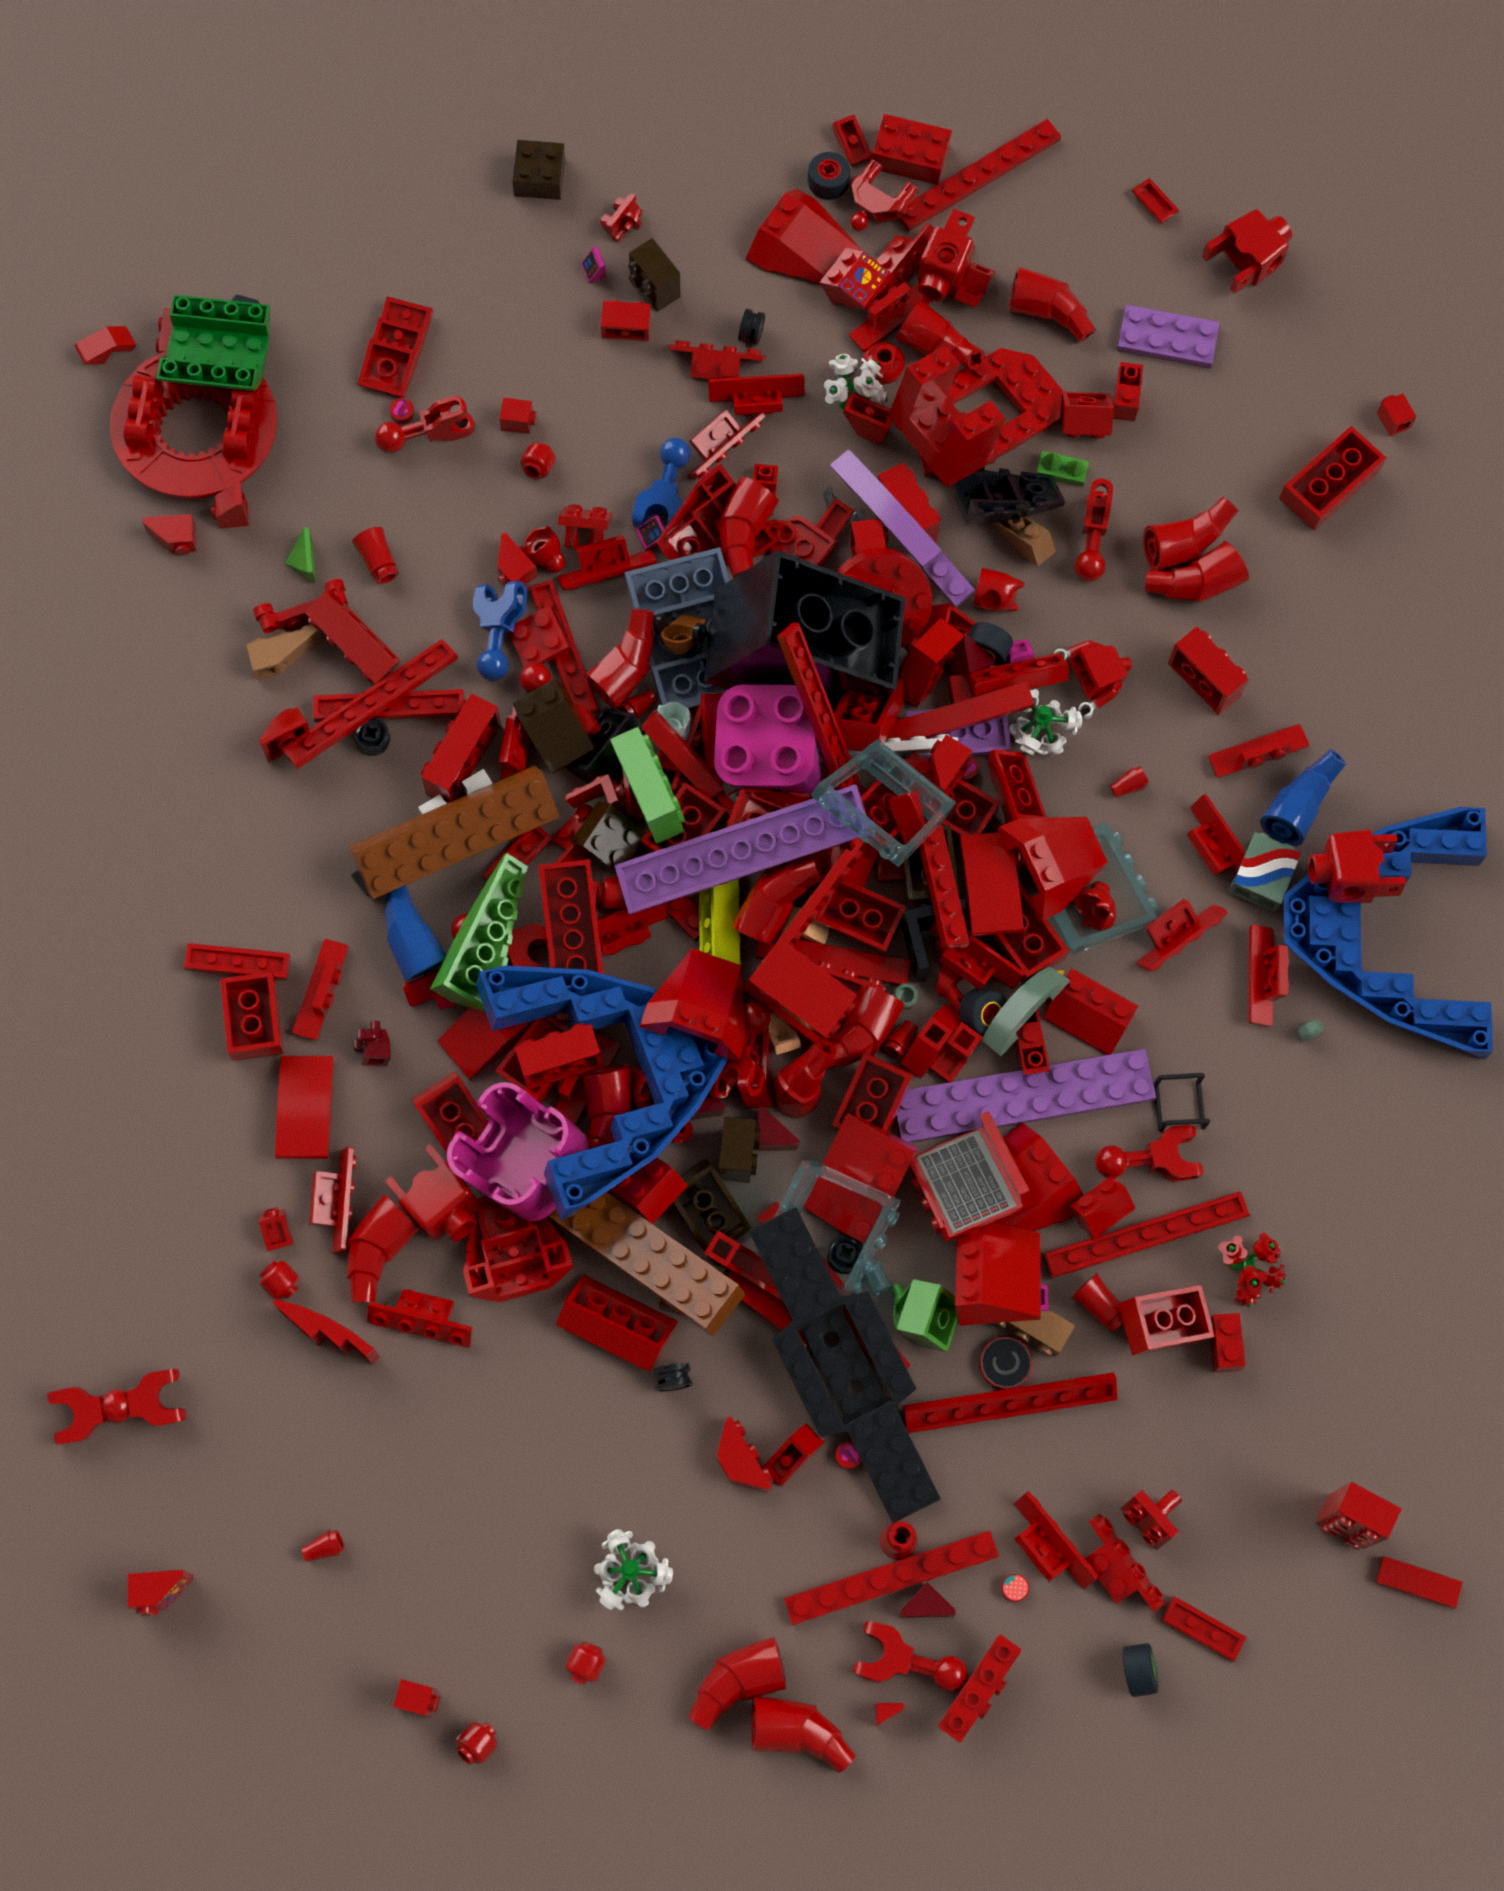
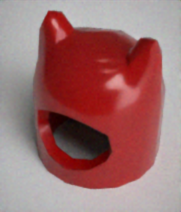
M982 567L973 607L995 612L1017 611L1019 606L1014 601L1017 596V590L1024 587V582L1007 573Z

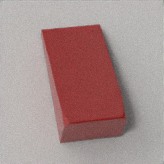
M855 114L833 122L831 128L850 166L872 159V154Z
M913 791L888 798L890 809L905 846L930 841L918 792Z

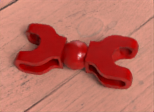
M179 1369L147 1373L135 1389L127 1391L113 1389L101 1396L90 1395L85 1389L80 1387H70L49 1392L47 1394L49 1404H66L72 1408L74 1413V1421L71 1426L54 1434V1444L59 1445L86 1440L99 1424L105 1422L120 1424L131 1417H142L148 1423L155 1426L187 1419L184 1409H168L161 1404L159 1399L160 1390L163 1386L180 1378Z

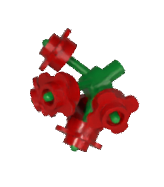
M1266 1233L1259 1234L1260 1240L1253 1244L1254 1252L1250 1254L1243 1247V1239L1240 1236H1234L1232 1240L1221 1242L1218 1245V1250L1224 1256V1264L1228 1267H1233L1235 1272L1240 1273L1239 1280L1237 1281L1239 1289L1236 1290L1237 1297L1234 1301L1241 1302V1306L1251 1307L1257 1304L1256 1299L1262 1297L1258 1293L1261 1291L1260 1287L1263 1282L1264 1286L1270 1288L1269 1293L1273 1294L1276 1288L1281 1289L1283 1284L1286 1283V1274L1283 1273L1284 1265L1281 1264L1280 1268L1271 1266L1268 1272L1255 1267L1254 1261L1257 1259L1267 1263H1277V1258L1280 1257L1281 1250L1278 1243Z

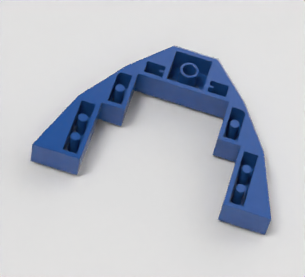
M1458 807L1390 825L1372 834H1397L1398 841L1393 853L1383 854L1384 861L1378 867L1379 877H1405L1406 883L1411 877V862L1479 866L1487 856L1485 808ZM1309 875L1284 894V944L1330 985L1388 1023L1409 1033L1486 1060L1493 1052L1491 1002L1414 999L1413 974L1362 971L1361 903H1335L1330 901L1327 884H1311Z
M501 966L479 972L476 987L492 1031L567 1012L572 1026L581 1023L585 1025L591 1024L593 1030L624 1022L655 1105L614 1116L610 1126L614 1143L552 1159L547 1162L544 1176L561 1221L590 1204L657 1158L700 1108L728 1061V1058L714 1054L717 1045L715 1042L670 1026L664 1036L640 1028L646 1005L658 991L655 988L586 969Z

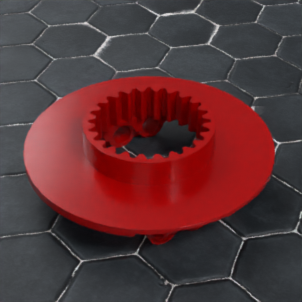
M167 351L159 353L139 365L120 389L113 404L110 418V434L115 453L125 470L135 480L148 489L166 496L196 499L217 495L235 482L243 483L259 469L271 451L278 423L275 400L264 378L255 391L157 381L156 377L160 358H166ZM192 396H195L197 400L205 396L206 401L213 398L214 403H220L222 409H226L228 414V427H226L225 434L223 435V443L217 442V449L210 447L208 454L200 451L198 456H195L193 452L185 456L184 451L177 454L175 448L170 449L168 443L163 441L161 436L162 429L160 425L164 424L162 417L168 416L166 410H173L174 403L182 404L183 398L187 401H191Z

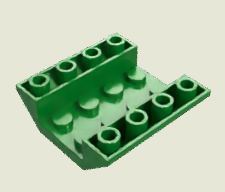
M174 294L169 314L172 322V331L166 358H160L156 377L157 381L255 391L262 383L270 342V305Z

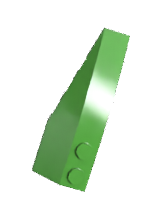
M508 853L504 854L457 933L430 988L431 990L450 1002L485 1011L476 987L479 972L507 966L508 948L512 944L513 935H511L513 924L517 920L518 900L522 896L528 866Z

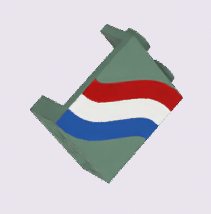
M1254 832L1247 843V851L1228 892L1275 912L1283 900L1301 852L1295 850L1289 844H1281L1272 840L1267 834Z

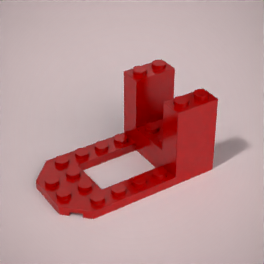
M943 346L906 368L888 416L947 488L1058 423L1063 390L1034 355L999 348L985 356L984 363L979 369L964 368L957 372L960 365L959 361L946 346ZM995 381L1022 413L1004 424L1006 418L991 400L964 416L961 415L954 404Z
M857 837L853 839L848 848L843 852L743 987V993L746 996L766 1006L772 1015L812 1045L818 1039L827 1041L830 1037L834 1036L841 1026V1021L857 1005L853 1001L857 994L793 947L863 854L860 848L864 843Z

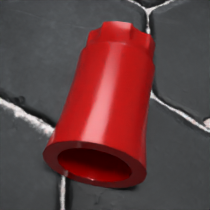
M382 527L369 528L353 538L352 544L360 553L377 584L388 583L396 578L399 573Z
M1098 1273L1089 1278L1070 1297L1088 1311L1102 1326L1105 1325L1111 1333L1123 1324L1119 1303L1121 1302L1104 1284Z
M898 1521L890 1523L883 1529L880 1535V1546L883 1552L894 1560L910 1557L917 1548L918 1538L916 1531L908 1522ZM897 1534L905 1536L904 1543L900 1544L895 1540Z

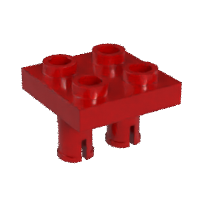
M569 504L568 508L564 507L558 518V525L565 526L563 546L569 548L572 538V548L579 547L580 527L590 528L589 544L594 543L595 540L597 542L604 540V530H608L612 522V512H607L605 507H592V510L582 509L583 506L577 504Z
M1141 1490L1120 1508L1124 1512L1123 1516L1126 1521L1132 1526H1136L1142 1533L1143 1540L1149 1546H1154L1156 1550L1179 1533L1178 1529L1166 1517L1182 1502L1181 1497L1174 1490H1170L1156 1503Z

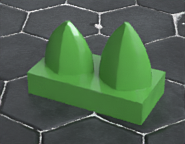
M1042 451L1037 474L1053 476L1055 481L1083 487L1089 461L1059 455L1056 452Z

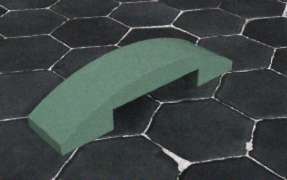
M1050 966L1034 975L1000 1009L981 1040L982 1043L999 1056H1002L1018 1039L1016 1032L1048 997L1053 1000L1070 982L1069 979Z

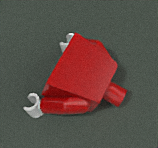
M1091 640L1071 646L1068 651L1057 649L1054 654L1060 653L1067 663L1069 658L1087 699L1093 700L1091 703H1081L1078 711H1081L1083 708L1090 710L1088 714L1083 716L1084 720L1092 717L1095 708L1098 707L1100 709L1117 696L1123 687L1122 682L1127 678V671H1130L1132 668L1130 658H1120L1115 647L1104 646Z

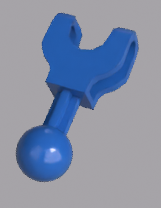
M670 438L662 444L660 458L664 468L661 479H654L652 486L642 491L636 497L632 514L633 526H641L646 522L648 516L653 513L666 515L668 525L683 504L678 497V485L674 483L678 469L684 467L691 456L690 447L684 440Z
M521 581L508 582L499 600L497 599L496 590L489 584H480L475 589L473 609L481 619L480 627L489 631L488 648L477 660V670L486 680H500L508 671V659L501 652L503 633L514 632L516 621L526 611L527 588Z

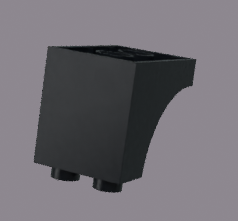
M776 550L715 590L704 682L726 690L737 685H795L777 636L791 623H799L823 687L855 691L881 699L897 690L906 597Z

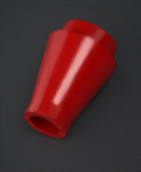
M647 690L644 693L627 698L619 706V710L633 713L639 720L657 702L656 695L653 691Z
M1140 766L1137 768L1132 767L1117 781L1112 783L1110 788L1114 796L1118 798L1122 795L1145 789L1144 786L1149 784V781Z
M906 1020L903 1025L885 1039V1045L883 1046L885 1052L895 1059L905 1056L918 1027L913 1022Z
M328 1530L301 1548L306 1562L339 1556V1552L345 1549L343 1539L338 1530Z

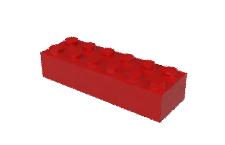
M590 859L538 865L550 968L586 969L604 974ZM567 1012L557 1014L556 1020L569 1019Z

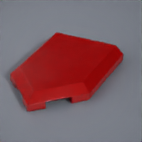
M801 515L792 516L789 519L767 521L768 528L778 540L777 543L769 548L770 554L778 550L822 566L837 547L838 542Z

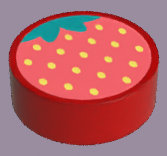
M1011 1574L1003 1580L1001 1592L1008 1601L1020 1602L1028 1595V1581L1020 1574Z

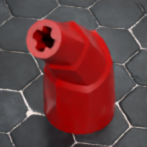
M1018 266L1011 289L1009 312L1045 319L1051 318L1064 328H1068L1079 343L1095 333L1096 328L1087 316L1086 308L1071 292L1067 283Z
M920 301L914 307L896 337L898 341L925 356L946 346L959 361L960 366L972 370L979 369L985 360L983 350L969 343L964 336L954 329L948 320L923 301Z
M744 476L739 478L717 527V530L720 532L723 557L728 562L733 578L753 566L752 554L754 553L755 536L759 535L779 503V499L771 491Z
M1222 496L1207 511L1201 512L1190 519L1146 526L1143 532V548L1148 565L1152 570L1159 571L1201 557L1203 551L1222 535L1225 527L1239 510L1226 497Z
M1223 541L1208 553L1188 564L1187 567L1169 571L1148 570L1145 592L1165 595L1167 598L1197 600L1202 603L1249 580V572L1237 550L1228 542Z
M632 608L629 628L626 630L619 646H616L584 675L596 694L613 709H617L651 670L650 658L655 636L653 633L654 611Z
M813 858L797 864L791 862L767 875H761L731 926L749 937L775 945L793 908V901L806 892V888L825 878L818 859Z
M864 985L860 986L854 999L857 1005L845 1017L843 1028L834 1034L833 1037H830V1041H828L835 1048L836 1055L826 1069L836 1066H848L861 1060L864 1053L874 1056L905 1007L904 1003L879 989Z
M818 1039L803 1055L780 1070L772 1087V1100L774 1106L781 1114L790 1118H802L808 1116L817 1108L821 1097V1081L825 1075L826 1068L836 1055V1050L830 1042Z
M629 1064L604 1066L603 1068L582 1074L588 1116L591 1119L587 1134L589 1149L614 1143L615 1141L610 1130L614 1116L633 1111L631 1066Z
M385 1194L371 1208L347 1242L349 1245L347 1278L350 1280L352 1302H376L377 1282L381 1279L385 1262L391 1261L420 1230Z
M775 1636L755 1642L716 1659V1665L697 1691L698 1697L688 1718L698 1726L709 1731L721 1713H725L738 1700L746 1701L753 1699V1697H760L787 1689L782 1659Z
M753 1697L751 1706V1742L753 1751L799 1753L803 1750L817 1759H823L837 1773L845 1770L855 1759V1753L841 1737L842 1732L817 1710L816 1705L770 1697Z

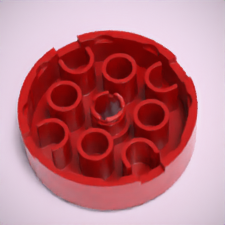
M890 548L867 549L850 560L848 559L837 571L840 574L906 597L901 648L918 637L927 625L933 603L931 587L919 566L904 553Z

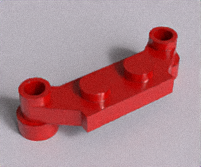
M332 579L324 584L325 591L332 590L348 605L344 593L346 588L342 579ZM317 599L278 613L274 612L271 603H263L253 609L256 621L260 622L264 633H271L276 629H283L284 631L296 630L302 627L303 624L309 623V616L305 612Z

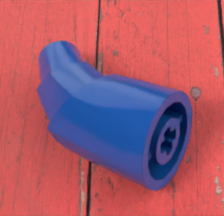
M1329 749L1314 764L1298 775L1287 787L1281 789L1260 819L1261 828L1267 835L1282 844L1299 846L1303 843L1319 812L1318 807L1330 789V784L1347 764L1342 756L1333 749Z
M404 885L386 893L385 918L388 930L387 941L405 982H408L442 965L446 953L430 927L424 923L417 908L413 905L407 886Z

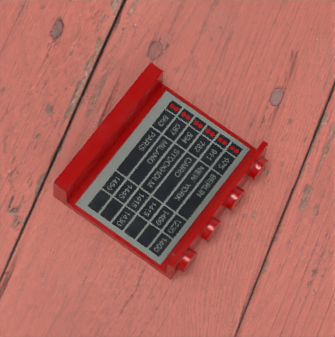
M989 1111L979 1115L982 1127L915 1155L907 1171V1174L912 1172L914 1176L911 1182L916 1193H922L924 1197L920 1200L926 1214L932 1213L933 1219L930 1221L935 1233H941L945 1242L1033 1205L1030 1190Z

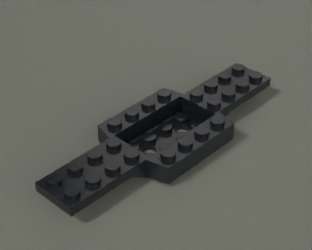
M797 1207L748 1230L793 1320L772 1338V1341L819 1436L824 1437L848 1432L892 1523L941 1500L896 1409V1406L917 1388L869 1292L840 1296ZM844 1306L846 1307L890 1397L884 1395L878 1383V1380L843 1312ZM798 1330L803 1332L838 1402V1405L844 1415L843 1421L841 1420L835 1408V1405L799 1335ZM829 1331H834L839 1335L840 1340L835 1347H829L824 1343V1335ZM859 1380L862 1382L863 1391L861 1394L852 1395L849 1393L848 1384L850 1381Z

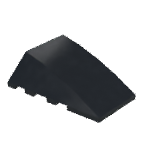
M984 466L954 484L955 501L966 525L1018 519L1065 505V500L1054 477L1023 471H1021L1020 475H1014L1010 473L1009 469L999 468V472L985 470Z

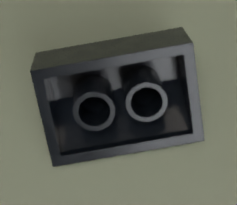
M604 707L595 718L601 727V731L594 736L588 733L596 750L565 768L588 784L593 782L595 778L608 774L614 779L622 767L610 739L639 727L642 736L646 734L642 730V723L633 713Z

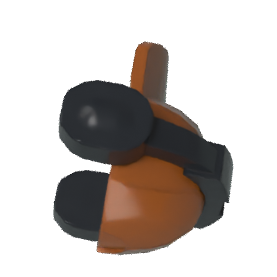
M659 613L653 621L655 633L661 635L663 643L669 652L678 657H694L707 636L706 619L684 614L669 624L667 616Z

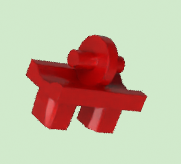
M629 194L626 199L618 197L613 205L615 210L613 216L605 214L600 220L603 229L608 231L616 242H619L631 228L639 230L642 226V222L639 219L642 215V209L636 203L637 198L633 194Z

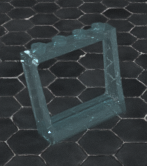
M878 739L821 781L811 794L819 802L822 809L833 813L839 818L843 826H849L859 835L863 842L871 844L879 851L882 858L889 859L897 867L944 822L956 804L953 799ZM861 769H865L897 795L917 791L923 815L928 822L906 845L900 844L835 791L834 788Z
M1108 823L1093 829L1097 839L1105 838L1108 841L1146 913L1142 917L1087 937H1080L1065 909L1053 915L1073 955L1144 928L1158 918L1155 913L1158 910L1152 895L1147 898L1143 891L1147 886L1141 874L1135 876L1131 868L1135 866L1129 852L1123 853L1120 845L1124 843L1118 831L1112 832Z
M802 1160L775 1217L794 1207H797L799 1213H801L819 1176L882 1204V1211L843 1289L836 1286L841 1297L861 1293L864 1287V1283L861 1280L865 1273L868 1274L873 1269L876 1263L873 1256L877 1249L881 1250L887 1241V1236L884 1234L888 1226L892 1227L899 1217V1213L896 1210L901 1200L814 1160Z

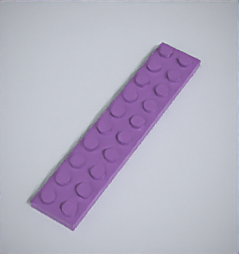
M855 784L617 864L615 869L628 913L632 915L852 842L855 837L861 839L870 836L872 832L858 786Z
M1140 1049L1049 1065L1050 1072L1024 1076L1022 1070L909 1089L896 1115L900 1138L909 1143L966 1134L982 1127L979 1115L988 1111L997 1128L1155 1101L1156 1093L1146 1050Z

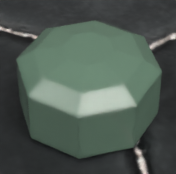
M902 983L894 989V997L904 1003V1009L910 1010L917 1004L918 991L912 984Z
M1314 1019L1299 1027L1296 1033L1301 1041H1309L1318 1037L1324 1028L1319 1019Z

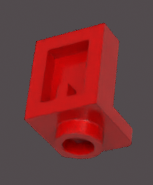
M275 1207L263 1211V1215L259 1216L258 1222L267 1252L292 1245L293 1240L287 1223L285 1209L278 1210Z

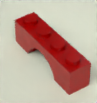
M718 1230L704 1254L782 1300L762 1257Z

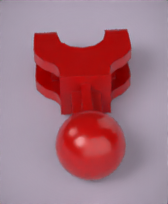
M451 396L437 400L430 408L421 411V421L405 426H400L395 422L381 424L375 432V443L383 452L395 453L402 449L406 440L425 434L430 442L435 440L454 441L471 435L475 430V422L472 416L467 413L465 401L460 396ZM453 405L460 406L458 411L450 413V408ZM462 421L468 422L465 428H458L456 426L457 423Z
M1104 478L1094 480L1090 487L1083 517L1082 533L1087 534L1085 552H1082L1076 558L1074 564L1076 575L1086 582L1097 581L1103 576L1106 569L1105 560L1099 551L1101 536H1105L1108 528L1113 485ZM1102 486L1107 490V494L1095 491V489Z
M540 663L528 664L520 673V684L527 693H531L551 681L550 671ZM574 704L588 733L594 736L600 732L601 727L593 714L583 706Z
M468 913L459 915L452 922L451 934L453 939H455ZM530 923L519 929H512V944L509 945L507 953L510 965L543 967L541 964L531 960L528 952L537 945L547 946L545 927L536 923Z
M752 1001L744 1005L746 1041L740 1061L736 1062L728 1059L709 1091V1095L712 1098L727 1097L736 1083L739 1090L747 1097H755L760 1094L765 1080V1073L759 1065L761 1056L753 1050L757 1034L764 1032L771 1022L769 1009L760 1002Z
M1193 1125L1169 1127L1158 1141L1149 1142L1145 1147L1146 1150L1125 1152L1118 1146L1108 1145L1100 1149L1095 1157L1097 1171L1106 1178L1111 1175L1114 1178H1118L1126 1172L1127 1168L1147 1165L1149 1166L1150 1173L1159 1172L1172 1182L1194 1180L1204 1175L1201 1163L1186 1162L1178 1153V1145L1190 1142L1197 1135L1196 1127Z
M873 1621L865 1622L863 1628L865 1633L881 1642L884 1647V1654L875 1663L861 1661L855 1663L852 1672L856 1676L881 1683L895 1675L907 1676L908 1670L933 1677L937 1686L944 1691L954 1692L966 1684L968 1669L962 1659L949 1655L936 1661L913 1654L914 1647L906 1645L902 1641L900 1633L894 1627Z

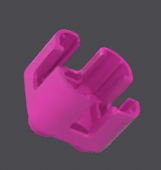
M737 685L728 689L722 695L717 707L714 754L715 769L722 780L738 792L741 788L780 789L783 792L797 791V793L812 794V792L816 793L823 786L827 776V764L825 759L819 754V744L796 685Z
M508 1082L494 1084L481 1095L477 1102V1108L490 1117L488 1125L477 1141H474L462 1132L456 1133L447 1151L449 1167L472 1187L518 1217L527 1221L544 1219L556 1208L544 1176L547 1162L588 1150L589 1143L587 1137L559 1111L551 1106L549 1109L544 1107L517 1085Z

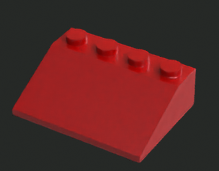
M847 1113L802 1207L845 1234L870 1246L919 1147Z
M991 1222L957 1237L955 1307L960 1326L1041 1320L1040 1233Z

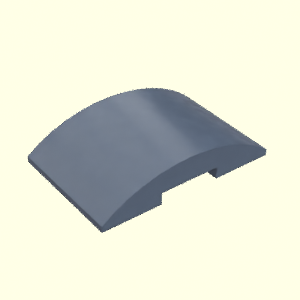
M721 548L625 572L632 607L654 611L653 621L659 613L667 616L669 624L684 614L707 620L706 639L698 653L692 658L678 657L669 652L663 643L661 635L655 633L653 628L655 636L650 658V672L661 705H666L669 702H678L690 709L699 706L701 701L700 694L726 692V689L704 682L715 590L730 581Z

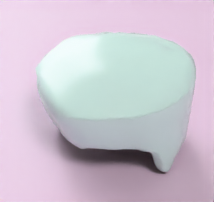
M678 702L659 705L657 711L686 741L691 731V713L688 707Z

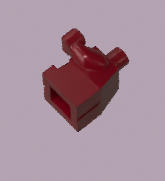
M371 1021L368 1031L358 1029L357 1039L353 1041L354 1051L364 1050L361 1057V1065L387 1066L391 1058L390 1040L386 1029H381V1022Z

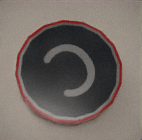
M1010 1336L997 1337L984 1347L979 1359L980 1372L987 1383L997 1389L1004 1390L1023 1385L1031 1374L1033 1362L1032 1355L1023 1342Z

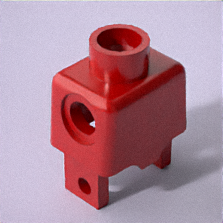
M953 208L944 229L934 227L920 259L918 280L921 283L918 290L926 298L940 302L945 299L946 295L955 296L957 290L962 286L975 252L974 242L971 237H968L975 221V216ZM961 220H963V221H965L967 224L964 225V226H961V225H959L958 222L961 221Z
M1255 209L1225 225L1223 233L1205 245L1202 257L1205 261H1208L1224 251L1241 271V273L1234 276L1230 290L1235 294L1249 284L1253 286L1258 285L1282 266L1289 247L1288 242L1292 239V231L1289 224L1281 216H1275L1268 220L1260 210Z
M1370 829L1331 834L1328 837L1323 852L1310 854L1308 872L1311 884H1327L1329 899L1335 903H1372L1374 897L1401 896L1406 885L1405 877L1380 878L1378 871L1379 865L1384 861L1383 854L1393 853L1398 841L1397 834L1372 835Z
M430 1144L424 1150L438 1168L433 1171L422 1170L413 1178L412 1188L407 1193L401 1189L392 1177H389L385 1182L399 1198L398 1204L430 1239L439 1240L447 1234L453 1242H457L469 1235L476 1227L477 1220L471 1213L478 1207L479 1202L466 1182L450 1169L448 1161H444Z

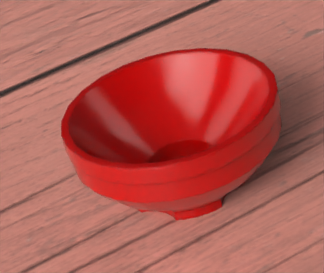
M879 342L871 345L865 351L863 359L867 362L870 358L873 361H878V365L881 367L879 373L883 377L881 378L878 375L876 378L880 384L893 383L903 375L905 358L902 351L894 344ZM881 352H887L891 355V359L888 362H882L877 358V355Z

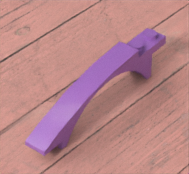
M849 449L830 465L844 481L848 489L860 498L900 541L941 595L944 593L953 605L957 607L975 592L970 583L942 553L939 546Z

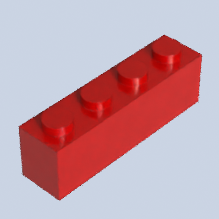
M332 590L325 591L305 612L309 616L308 621L316 629H321L327 635V641L334 647L338 646L344 652V658L352 665L356 664L362 670L361 674L368 682L378 683L387 677L401 662L391 649Z

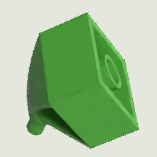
M915 1279L911 1281L905 1291L901 1284H895L892 1287L895 1295V1305L893 1308L895 1328L921 1347L948 1352L958 1322L955 1295L939 1284Z

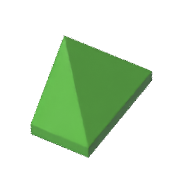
M305 527L285 564L310 583H314L316 579L312 536L309 527Z

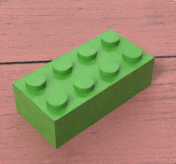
M639 727L610 739L656 844L683 833L684 829L681 823L685 821L678 800L671 790L670 783L666 775H664L660 761L654 753L648 735L642 736Z

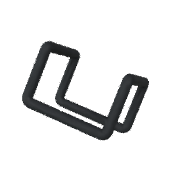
M1204 1073L1170 1074L1157 1077L1154 1082V1089L1156 1093L1155 1105L1159 1132H1163L1166 1126L1200 1124L1201 1129L1207 1128L1210 1120L1204 1116L1201 1082L1205 1078ZM1198 1078L1196 1080L1200 1119L1168 1120L1162 1122L1159 1094L1160 1082L1162 1080Z

